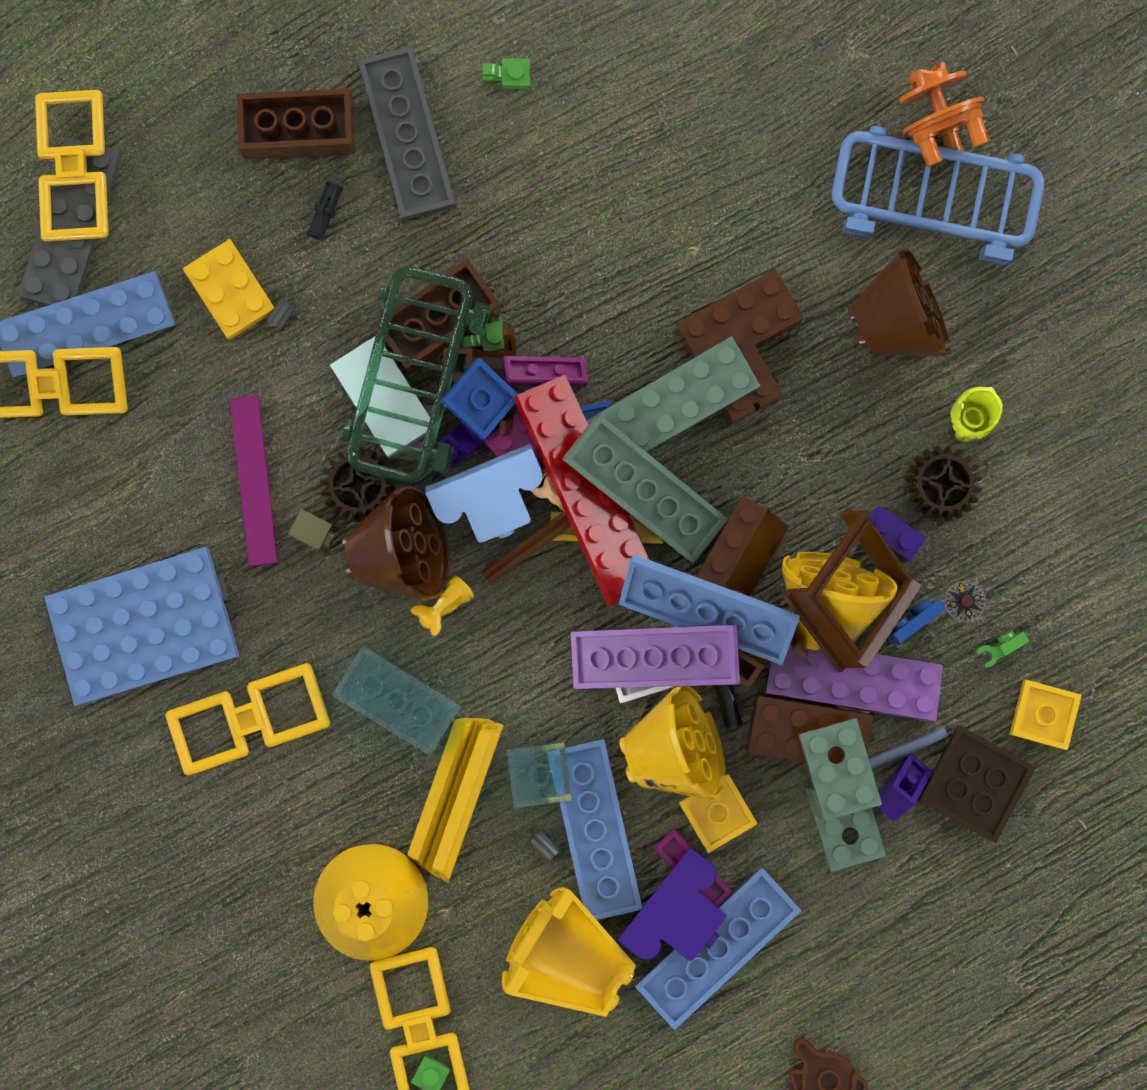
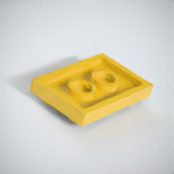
M228 239L182 268L228 340L270 315L275 308L231 239Z

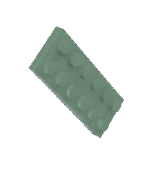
M731 336L599 414L645 452H649L761 386ZM595 416L587 420L588 425L595 418Z
M600 414L595 416L562 458V460L691 563L696 561L728 520Z

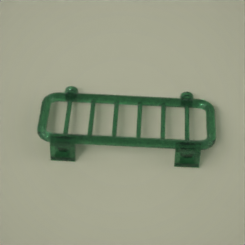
M406 266L398 269L393 274L389 287L381 286L378 302L384 303L353 424H346L342 432V441L348 442L346 458L353 469L404 484H413L423 479L430 464H433L432 470L444 474L448 473L454 446L439 442L438 448L434 447L445 408L440 400L450 389L466 325H470L469 330L473 334L484 336L491 309L487 304L476 302L475 307L471 308L473 293L471 287L464 280L417 267ZM406 278H414L456 289L462 296L459 310L399 296L401 283ZM396 301L457 316L452 337L448 338L391 323ZM389 329L450 344L444 366L383 351ZM382 356L441 371L442 375L437 394L377 379ZM377 384L435 399L430 421L370 407L369 404L374 385ZM367 412L428 427L422 450L362 434ZM360 439L420 455L416 470L408 473L360 460L357 455Z

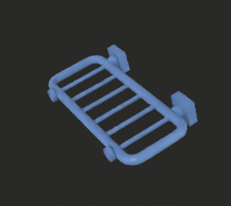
M871 126L869 132H853L843 140L832 187L834 205L840 211L852 215V217H847L844 221L842 233L870 238L874 233L876 223L869 221V218L986 241L990 242V245L986 244L980 249L978 260L1007 265L1013 259L1014 250L1008 249L1006 246L1020 247L1027 244L1033 238L1044 191V177L1037 167L1024 163L1025 157L1023 155L1008 154L1007 160L938 146L943 159L955 161L943 221L921 217L931 166L927 168L925 166L916 215L894 212L905 151L922 154L918 144H915L914 141L886 136L887 129L879 126ZM858 142L872 144L860 205L849 203L843 198L853 145ZM878 146L900 150L888 210L866 206ZM960 162L982 166L970 227L949 223ZM988 168L1010 172L998 232L976 228ZM1016 173L1027 175L1033 181L1023 233L1018 236L1004 234Z

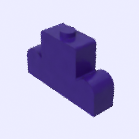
M691 847L618 941L639 958L647 960L654 958L661 952L663 940L689 961H692L704 946L710 949L720 936L716 932L717 929L727 918V913L701 892V890L710 888L717 879L715 866Z

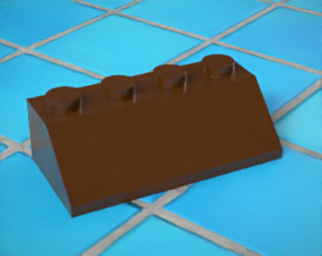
M742 496L695 577L750 596L789 526L766 508Z

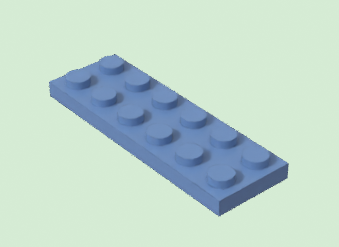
M156 271L2 320L0 321V346L2 351H34L37 367L41 369L54 364L53 352L56 349L109 347L173 326L175 321ZM7 362L12 377L26 374L25 362Z
M633 555L630 560L618 604L678 627L737 625L738 649L780 665L784 663L800 615L637 555Z
M601 739L548 751L582 904L596 920L642 910L605 740Z
M762 867L719 906L727 913V918L717 929L716 932L720 936L710 949L704 946L699 954L692 961H689L673 948L635 984L637 990L674 1030L802 911Z

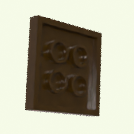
M957 725L917 801L996 843L1036 767L968 729Z

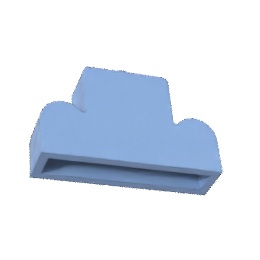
M527 444L425 487V493L435 516L443 523H454L459 520L462 512H465L478 542L482 543L497 536L499 538L508 537L515 532L514 529L530 522V516L519 489L533 490L537 488L542 481V471L531 444Z

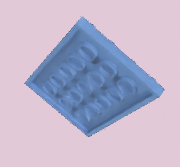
M208 547L44 597L74 706L83 705L240 657Z

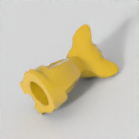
M454 576L446 584V590L438 597L434 606L415 605L411 608L410 612L418 616L420 624L424 628L429 629L432 636H437L442 628V616L452 613L462 603L469 602L474 597V594L462 579Z

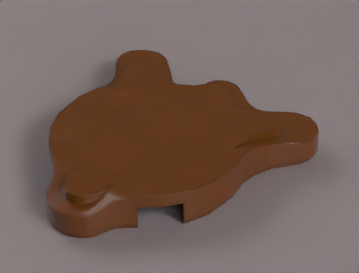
M802 1037L794 1041L793 1049L802 1061V1066L800 1068H791L788 1071V1077L793 1087L792 1090H868L867 1081L856 1072L852 1063L841 1053L831 1050H818Z

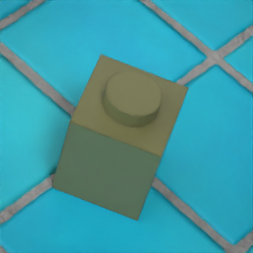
M302 509L288 534L323 552L325 547L329 549L336 537V533L333 532L335 526Z

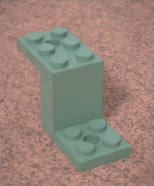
M857 718L798 734L813 786L806 787L805 789L829 871L833 872L885 857V850L872 809L882 805ZM834 746L840 747L844 753L842 761L837 764L831 763L828 759V751ZM846 828H854L857 832V839L851 844H846L842 839V833Z

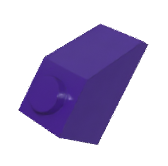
M910 753L881 786L878 793L882 805L876 807L895 822L915 805L932 771Z

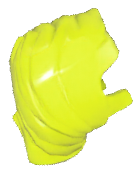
M992 387L968 389L954 403L950 412L951 422L953 423V429L956 431L955 437L961 442L967 443L974 439H982L998 424L1003 405L1000 397Z

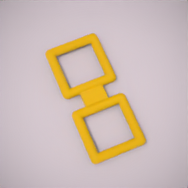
M99 90L39 93L35 96L37 155L40 159H55L56 175H42L38 179L41 239L45 242L106 238L109 234L106 175L103 172H87L86 157L101 156L105 153L102 92ZM91 102L93 145L49 147L47 104ZM95 184L97 227L52 230L50 186Z
M118 347L56 349L53 352L54 368L38 369L36 354L32 350L0 351V363L25 362L31 406L0 407V418L39 417L43 414L42 399L56 398L59 400L60 412L65 416L122 414L128 410L122 355ZM110 359L115 402L71 404L65 360Z
M305 663L248 683L247 691L251 703L237 708L234 706L231 694L224 691L167 711L165 717L184 774L190 776L247 756L249 748L245 735L261 730L265 745L267 747H274L328 728L330 726V719L312 666L309 663ZM303 676L317 720L274 734L260 691ZM222 704L236 748L192 762L179 719Z
M429 947L373 961L370 964V972L383 1027L386 1030L403 1027L407 1044L390 1049V1058L398 1090H410L402 1057L448 1046L457 1089L470 1090L457 1035L455 1033H447L436 1036L433 1019L447 1016L451 1011L437 950L434 947ZM427 960L438 1006L393 1017L382 971Z

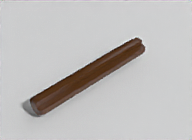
M565 511L483 569L482 574L489 583H493L571 527Z

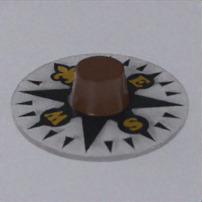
M969 580L953 583L947 589L944 596V605L947 613L959 622L975 621L984 613L987 604L983 589L977 583Z

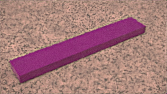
M258 395L231 398L230 407L249 566L279 563L260 399Z

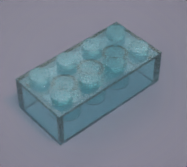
M366 646L360 648L332 694L333 697L429 756L434 754L463 707Z

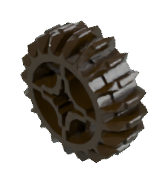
M936 446L933 449V454L929 449L923 451V457L918 455L914 458L917 466L912 464L908 466L907 469L914 475L904 477L906 482L912 483L911 486L905 487L904 491L907 493L913 492L914 496L910 497L908 502L913 503L917 500L919 504L914 509L916 512L923 508L926 509L924 518L928 519L934 513L935 522L941 521L942 516H944L946 522H950L953 519V515L957 519L962 518V510L967 513L972 510L969 502L974 504L978 502L979 499L972 493L982 491L980 486L974 485V483L981 481L982 477L979 475L973 476L972 472L976 471L978 466L973 465L969 467L968 463L972 458L967 456L962 460V450L958 449L952 455L951 446L945 447L944 452H942L940 446ZM942 462L936 476H923L929 464ZM952 466L959 471L963 481L953 476ZM944 478V483L951 487L942 490V485L935 481ZM922 485L923 487L928 488L933 492V501H935L936 503H933L927 498L923 491ZM950 492H963L960 500L955 505L944 506Z
M350 447L347 451L349 457L345 458L342 452H338L337 456L341 460L340 462L336 463L333 459L328 461L334 467L332 471L326 468L323 469V473L330 477L329 479L320 480L321 485L329 486L328 489L321 491V495L323 497L331 496V498L326 500L325 505L330 507L336 504L332 510L334 515H338L343 510L342 520L347 521L350 515L353 514V523L358 524L360 515L363 516V519L366 518L369 513L390 496L388 491H395L397 489L396 485L389 484L390 481L396 480L397 477L395 474H386L393 467L390 463L381 466L386 459L383 455L374 460L376 456L375 450L371 449L368 455L365 456V448L359 447L358 455H355L353 448ZM358 463L373 466L378 470L380 476H363ZM350 466L349 479L337 486L340 474ZM357 476L362 482H367L361 486V495L355 488L351 489L352 486L356 485ZM377 485H381L379 495L368 505L369 491L376 488ZM343 493L345 495L354 494L360 508L343 504L338 495Z

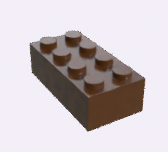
M349 88L237 94L238 147L244 159L356 154L354 100Z
M467 258L375 321L374 324L410 375L442 353L444 348L451 347L461 340L460 338L467 336L477 329L478 326L483 325L499 314L501 307Z
M756 693L746 750L750 754L806 763L798 734L857 718L867 752L873 716L862 711ZM838 746L832 747L828 751L829 761L833 764L842 761L844 756L842 749Z

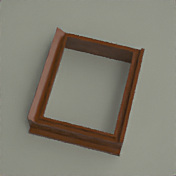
M846 508L841 517L850 529L809 587L788 589L783 596L793 612L800 615L799 620L838 672H843L845 668H868L922 587L920 583L910 577L868 517L869 512L867 510L853 511L851 508ZM857 540L877 568L896 582L898 590L859 649L819 596Z

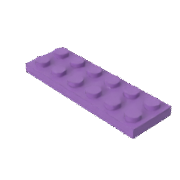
M737 625L571 632L573 689L740 684Z
M791 643L783 665L769 661L765 695L936 722L943 665L876 654L868 668H845L843 672H838L821 648L820 650L806 648L807 655L806 658H803L792 651Z

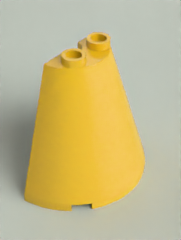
M565 887L557 888L551 892L550 896L552 898L548 902L542 899L537 904L517 933L506 958V961L510 964L509 970L502 972V988L505 993L512 996L606 1017L609 1011H612L618 1004L619 995H617V991L622 984L626 986L631 982L636 965L572 891Z

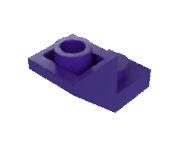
M462 423L448 433L435 450L455 469L481 446L484 440H481ZM498 423V424L496 425V427L491 431V433L486 437V439H487L490 435H492V434L495 432V430L500 426L499 423Z

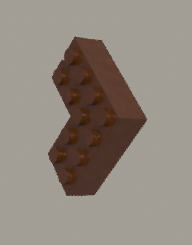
M776 269L676 325L675 331L691 359L732 336L759 382L760 388L721 410L730 427L751 416L755 410L758 412L776 402L783 395L757 348L800 325L804 317Z

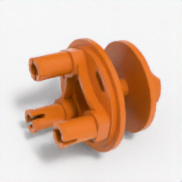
M940 62L930 71L919 69L913 72L908 78L912 91L898 99L900 105H906L929 97L934 114L909 125L902 131L904 136L909 135V138H913L915 144L919 145L926 168L943 161L934 138L935 136L938 139H942L945 148L964 151L957 133L960 125H966L973 148L991 141L982 120L983 113L981 108L985 102L983 96L969 99L950 107L947 106L942 91L961 82L968 75L966 71L949 74L944 62Z

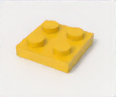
M1023 680L1009 735L1068 750L1082 695L1030 680Z
M728 773L726 777L720 780V787L723 786L724 790L718 798L708 800L688 796L678 802L708 853L758 824Z

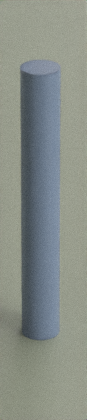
M939 728L869 757L871 769L948 738L945 728Z

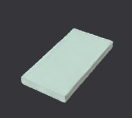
M378 335L330 364L389 459L437 429Z

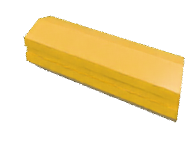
M455 719L407 854L423 869L447 883L450 881L504 725L489 719Z

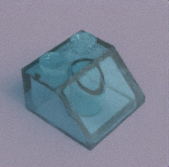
M564 742L506 749L514 808L572 800Z

